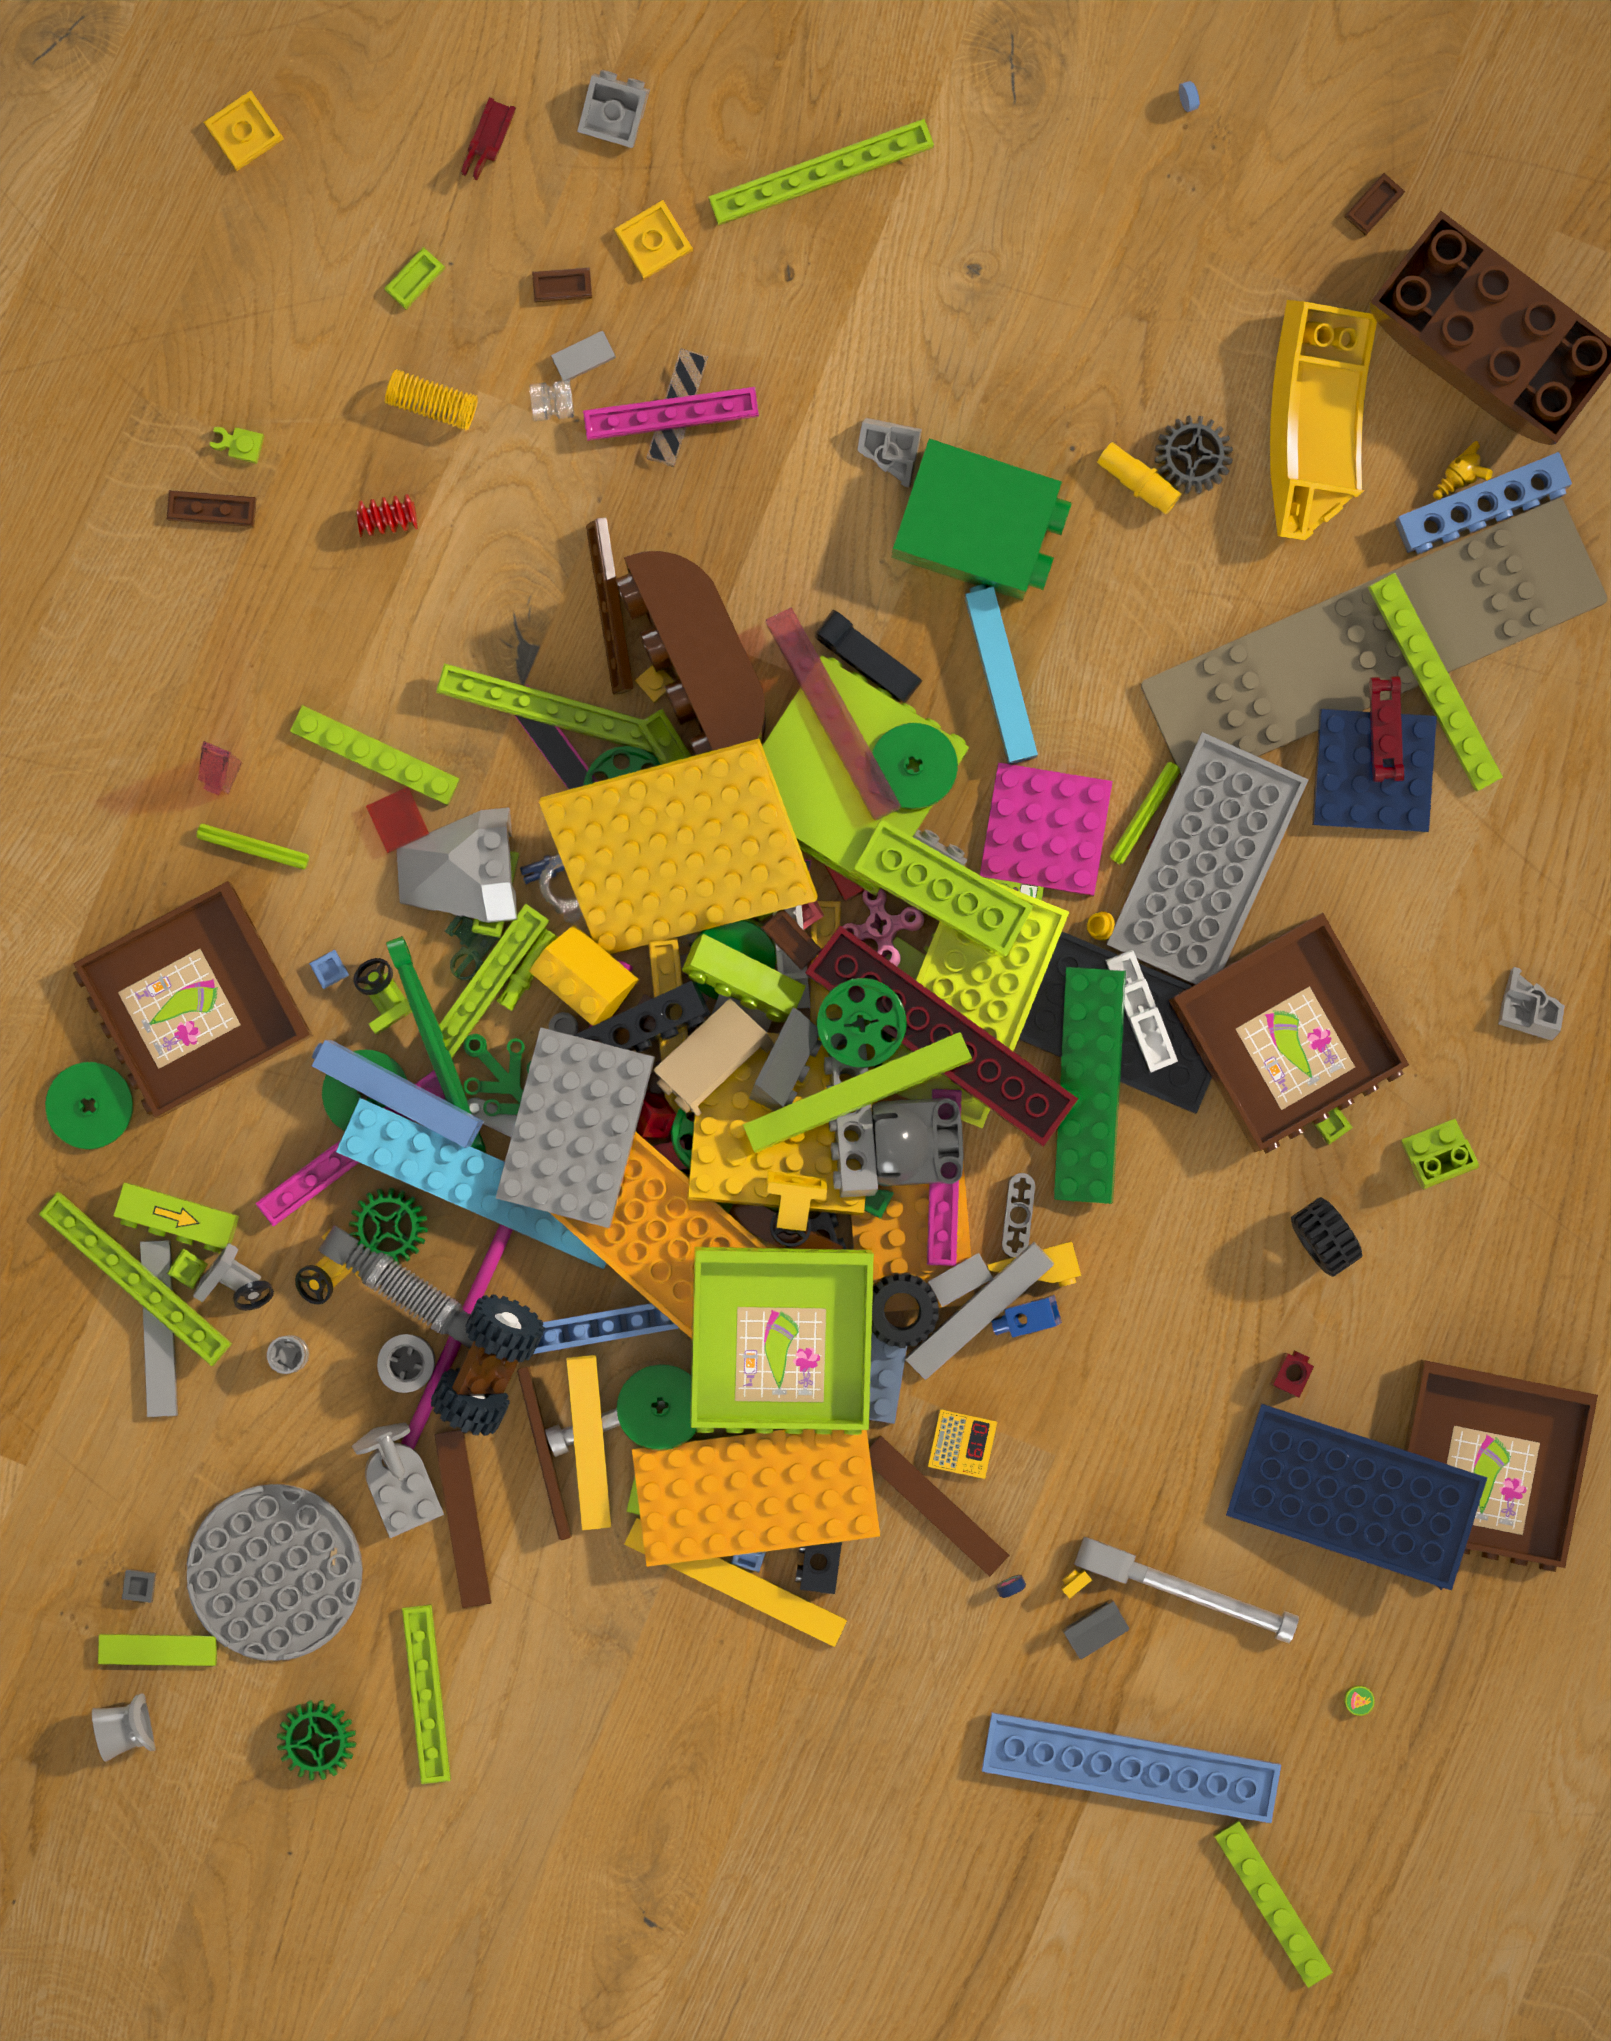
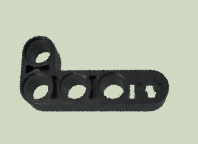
M832 610L815 632V638L821 644L877 686L889 692L893 698L901 703H906L922 683V680L916 674L854 629L853 624L836 610Z

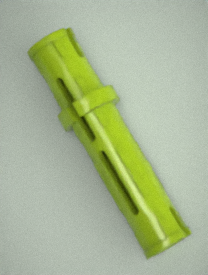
M545 928L543 929V932L523 960L519 969L509 977L511 980L497 999L498 1003L513 1011L525 990H529L531 987L530 983L534 975L529 972L530 968L543 950L556 940L558 936Z

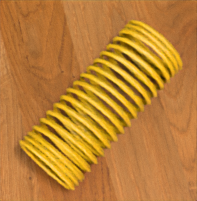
M395 369L389 380L384 402L391 406L394 405V407L398 406L399 409L403 408L404 411L408 409L409 412L413 411L414 414H423L424 417L428 416L429 419L432 417L433 420L437 419L438 422L442 421L443 424L447 422L448 425L452 424L453 427L457 425L458 429L462 428V430L466 431L473 420L478 397L471 393L468 395L467 392L463 396V391L459 392L458 389L454 391L453 387L449 389L448 385L444 388L443 384L439 387L438 382L434 385V382L431 381L429 384V380L427 379L424 382L423 377L419 381V376L415 378L414 374L410 376L408 372L405 375L403 370Z

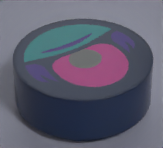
M1015 1575L997 1584L996 1590L1000 1597L1006 1598L1022 1591L1026 1587V1583L1022 1575Z

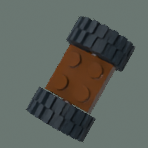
M491 1294L490 1297L484 1295L477 1300L465 1325V1332L469 1334L468 1338L470 1341H474L461 1368H456V1370L451 1368L442 1374L431 1398V1407H435L433 1410L435 1414H441L440 1419L442 1421H449V1426L453 1428L457 1426L461 1428V1432L467 1433L471 1431L473 1435L479 1436L480 1432L483 1436L496 1432L510 1404V1400H507L509 1396L504 1391L518 1362H524V1359L530 1360L545 1331L543 1321L538 1319V1315L535 1312H529V1307L526 1305L522 1307L517 1300L512 1302L508 1300V1297L502 1296L498 1298L494 1294Z

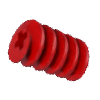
M405 494L403 503H400L397 496H393L392 505H389L385 497L381 499L380 506H377L374 499H370L369 508L365 507L363 501L358 503L356 513L360 537L363 536L364 529L367 530L369 536H374L375 527L378 528L381 534H385L387 525H389L393 533L397 532L398 524L402 526L404 531H408L410 522H412L415 529H418L415 504L408 494Z

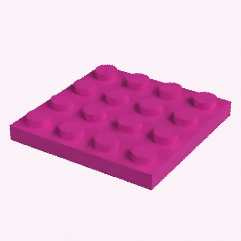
M998 762L980 876L1094 896L1113 781Z

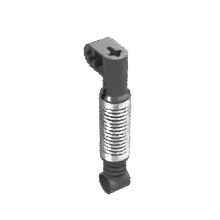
M333 1226L318 1251L342 1266L346 1263V1268L349 1270L352 1267L354 1274L358 1271V1276L364 1285L370 1289L374 1288V1292L380 1287L378 1295L383 1292V1297L388 1295L387 1300L392 1298L391 1303H394L396 1300V1306L401 1304L400 1309L404 1306L406 1307L404 1309L405 1312L410 1309L409 1315L415 1312L413 1318L418 1314L419 1317L417 1319L423 1318L422 1323H425L427 1320L426 1326H429L431 1323L432 1330L434 1329V1331L441 1335L448 1334L467 1348H471L474 1341H470L468 1338L469 1334L465 1332V1325L470 1317V1313L465 1312L462 1305L456 1299H450V1296L446 1297V1293L441 1294V1290L437 1291V1287L433 1288L432 1284L428 1286V1281L424 1282V1278L415 1277V1273L411 1274V1270L406 1271V1267L402 1268V1264L398 1265L397 1261L393 1262V1258H390L387 1254L385 1255L383 1252H372L371 1254L370 1248L364 1249L365 1245L362 1243L357 1245L359 1241L339 1227Z

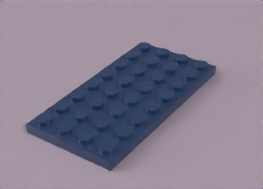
M1261 1404L1226 1516L1452 1591L1488 1477Z

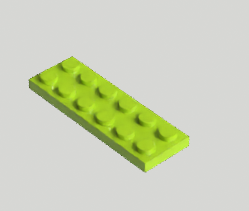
M882 819L878 822L852 870L854 873L1003 958L1008 955L1033 908V905Z

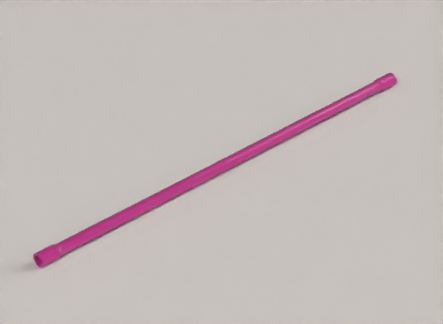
M617 960L627 970L632 972L633 966ZM502 1224L499 1225L462 1308L465 1312L471 1314L477 1300L484 1296L513 1229ZM450 1335L409 1424L410 1432L402 1439L401 1443L412 1449L415 1448L433 1409L431 1407V1398L440 1378L445 1371L447 1372L448 1369H451L461 1347V1343Z

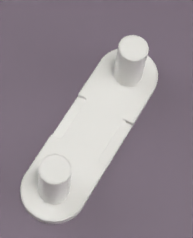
M472 1098L467 1101L472 1115L483 1120L484 1125L512 1137L517 1118L516 1115L498 1114L495 1117H490L483 1110V1105L486 1101L480 1098ZM491 1103L487 1105V1111L491 1114L495 1113L498 1109L497 1106Z

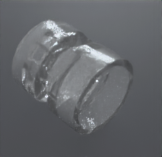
M570 380L554 381L552 386H548L546 382L530 384L534 422L550 420L552 415H555L558 419L574 418Z

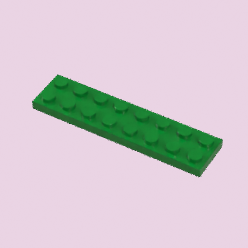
M1066 967L1060 1086L1077 1097L1078 1100L1058 1126L1054 1200L1112 1204L1114 1201L1126 970Z

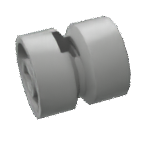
M298 1336L278 1337L272 1341L267 1350L269 1365L272 1369L282 1374L298 1372L304 1368L309 1359L308 1346Z

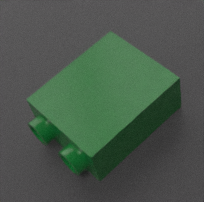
M929 438L893 546L891 558L977 586L986 585L987 588L994 587L995 592L1023 600L1028 586L1044 590L1054 557L1039 551L1046 531L1062 535L1072 502L1057 498L1062 481Z

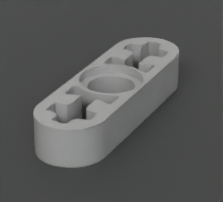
M1025 1173L1014 1175L1008 1185L1002 1249L1010 1257H1017L1029 1245L1035 1182L1030 1175ZM1020 1178H1025V1183L1030 1184V1189L1025 1190L1023 1194V1199L1029 1198V1205L1022 1202L1011 1203L1012 1196L1018 1198L1019 1191L1014 1188V1183H1018ZM1015 1207H1022L1027 1213L1026 1220L1021 1224L1014 1223L1010 1218V1212ZM1008 1225L1013 1228H1026L1025 1234L1019 1232L1018 1240L1023 1242V1248H1018L1017 1253H1013L1012 1248L1007 1246V1241L1013 1240L1014 1231L1008 1232Z

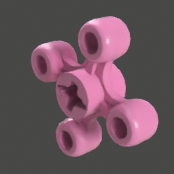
M882 888L877 893L878 897L875 900H871L873 894L864 890L862 894L863 901L870 909V916L867 918L866 923L862 925L847 923L842 927L850 933L854 932V936L861 941L865 939L875 940L878 944L877 952L884 958L888 954H892L889 961L898 966L901 958L899 951L893 945V938L896 936L897 931L901 929L909 931L919 930L923 926L924 916L916 907H907L901 914L892 916L885 910L887 895ZM911 916H916L913 922H908ZM881 920L886 924L883 926L882 934L877 930L880 928Z

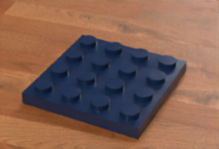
M1320 709L1312 825L1429 832L1437 716L1401 714L1404 781L1384 779L1383 782H1374L1372 775L1370 712ZM1392 758L1383 759V767H1392Z

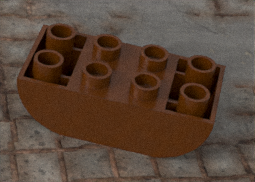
M1442 211L1437 214L1370 302V310L1376 321L1404 350L1499 422L1538 443L1546 445L1556 444L1611 373V338Z
M647 551L624 557L628 574L615 579L619 587V593L632 620L646 614L651 623V628L640 632L643 639L642 643L656 673L668 667H671L676 681L664 687L680 725L695 719L701 734L689 739L694 756L755 739H760L762 744L766 730L763 688L712 579L698 565L677 554L663 551Z

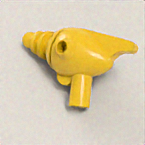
M1478 441L1473 442L1459 457L1455 458L1448 465L1445 471L1446 479L1442 478V484L1437 485L1439 490L1433 492V497L1436 500L1441 499L1443 494L1447 496L1449 494L1448 491L1453 493L1454 487L1464 488L1474 483L1477 477L1484 480L1491 479L1493 471L1480 466L1481 458L1477 454V450L1480 448Z

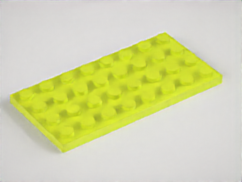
M991 881L1033 905L1008 955L1003 958L946 924L939 922L916 981L1014 1051L1069 911ZM900 1045L896 1052L885 1060L882 1065L912 1052L903 1045ZM942 1074L895 1093L914 1100L932 1099V1089L962 1090L961 1120L982 1129L990 1111L988 1107Z

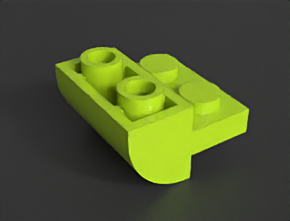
M1456 1119L1401 1140L1405 1153L1412 1165L1413 1174L1423 1190L1479 1168L1476 1156L1468 1140H1465Z

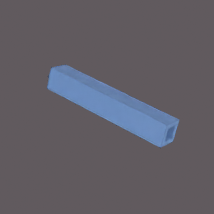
M325 1040L323 1044L319 1043L313 1052L312 1058L315 1060L312 1067L464 1148L472 1146L484 1122L333 1040Z

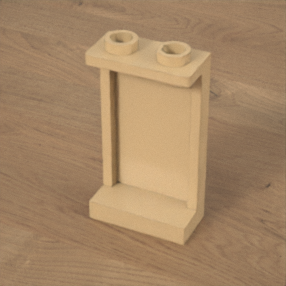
M728 999L654 1069V1072L660 1079L656 1083L667 1095L674 1093L677 1096L675 1102L683 1111L687 1113L691 1110L698 1117L702 1113L698 1105L759 1048L768 1053L773 1048L774 1043L765 1030L732 999Z

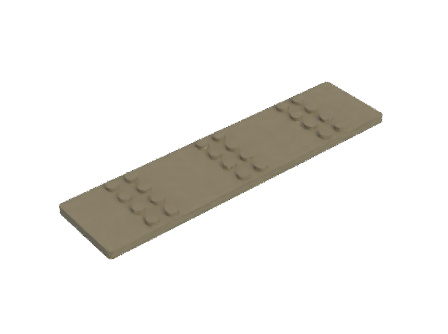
M1561 498L1554 499L1144 680L1141 684V689L1173 761L1181 769L1180 776L1182 777L1202 732L1259 757L1318 731L1320 709L1364 711L1370 708V677H1380V680H1387L1391 676H1400L1401 694L1418 687L1419 684L1367 588L1392 573H1396L1448 673L1605 604L1608 599L1564 501ZM1381 691L1380 700L1390 699V691Z

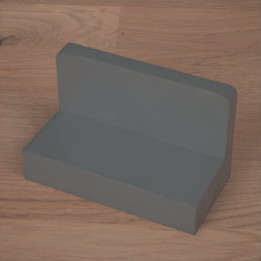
M1110 1599L1068 1625L1062 1631L1078 1657L1083 1659L1127 1632L1129 1627L1114 1601Z

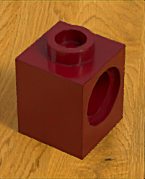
M645 1093L636 1127L642 1137L667 1138L677 1114L663 1094Z
M1295 1350L1292 1355L1284 1353L1270 1385L1300 1398L1314 1368L1313 1365L1308 1363L1310 1357ZM1292 1364L1298 1365L1301 1370L1300 1377L1295 1381H1290L1286 1376V1370Z

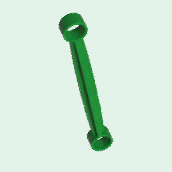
M403 936L387 941L386 945L395 968L398 970L413 1017L447 1102L472 1114L451 1054L446 1049L443 1041L442 1031L414 968L407 943ZM479 1131L471 1147L487 1153Z

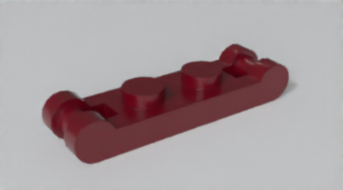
M1391 676L1390 679L1380 680V677H1370L1369 695L1373 781L1383 782L1384 779L1404 781L1400 676ZM1381 691H1390V700H1380ZM1392 758V767H1383V759Z

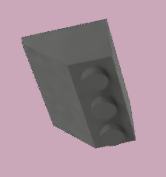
M793 1008L749 1097V1099L773 1111L793 1103L797 1095L793 1088L797 1081L803 1083L810 1069L805 1064L810 1055L816 1057L822 1045V1042L818 1040L817 1026L799 1010Z

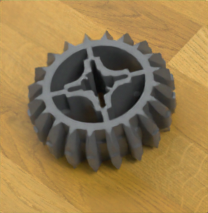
M1191 416L1186 417V425L1180 419H1176V429L1168 425L1165 430L1169 436L1160 434L1158 438L1164 445H1156L1155 447L1156 452L1163 454L1155 457V463L1165 464L1158 469V473L1168 472L1169 474L1165 480L1168 482L1172 479L1176 480L1174 484L1176 490L1179 489L1181 484H1184V493L1189 494L1191 486H1195L1196 494H1200L1202 492V484H1204L1208 491L1212 490L1211 480L1219 485L1222 482L1219 474L1227 475L1229 473L1228 468L1224 465H1231L1233 461L1232 458L1224 456L1233 451L1231 446H1223L1230 440L1229 436L1220 438L1219 435L1223 428L1219 426L1215 431L1211 428L1214 424L1212 419L1208 421L1206 426L1202 425L1203 416H1198L1196 424H1193ZM1193 433L1190 444L1179 445L1178 447L1171 446L1178 437ZM1202 435L1214 445L1216 454H1212V451L1203 447ZM1196 442V454L1201 456V458L1197 457L1191 467V455L1187 454V452L1190 453ZM1171 455L1175 456V459L1184 462L1186 475L1175 467ZM1209 462L1216 463L1209 473L1194 477L1198 465H1208Z

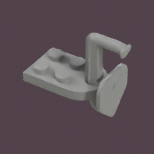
M407 1423L374 1428L352 1445L356 1454H364L375 1450L366 1463L365 1478L390 1538L444 1515L420 1456L411 1447L393 1442L410 1432Z

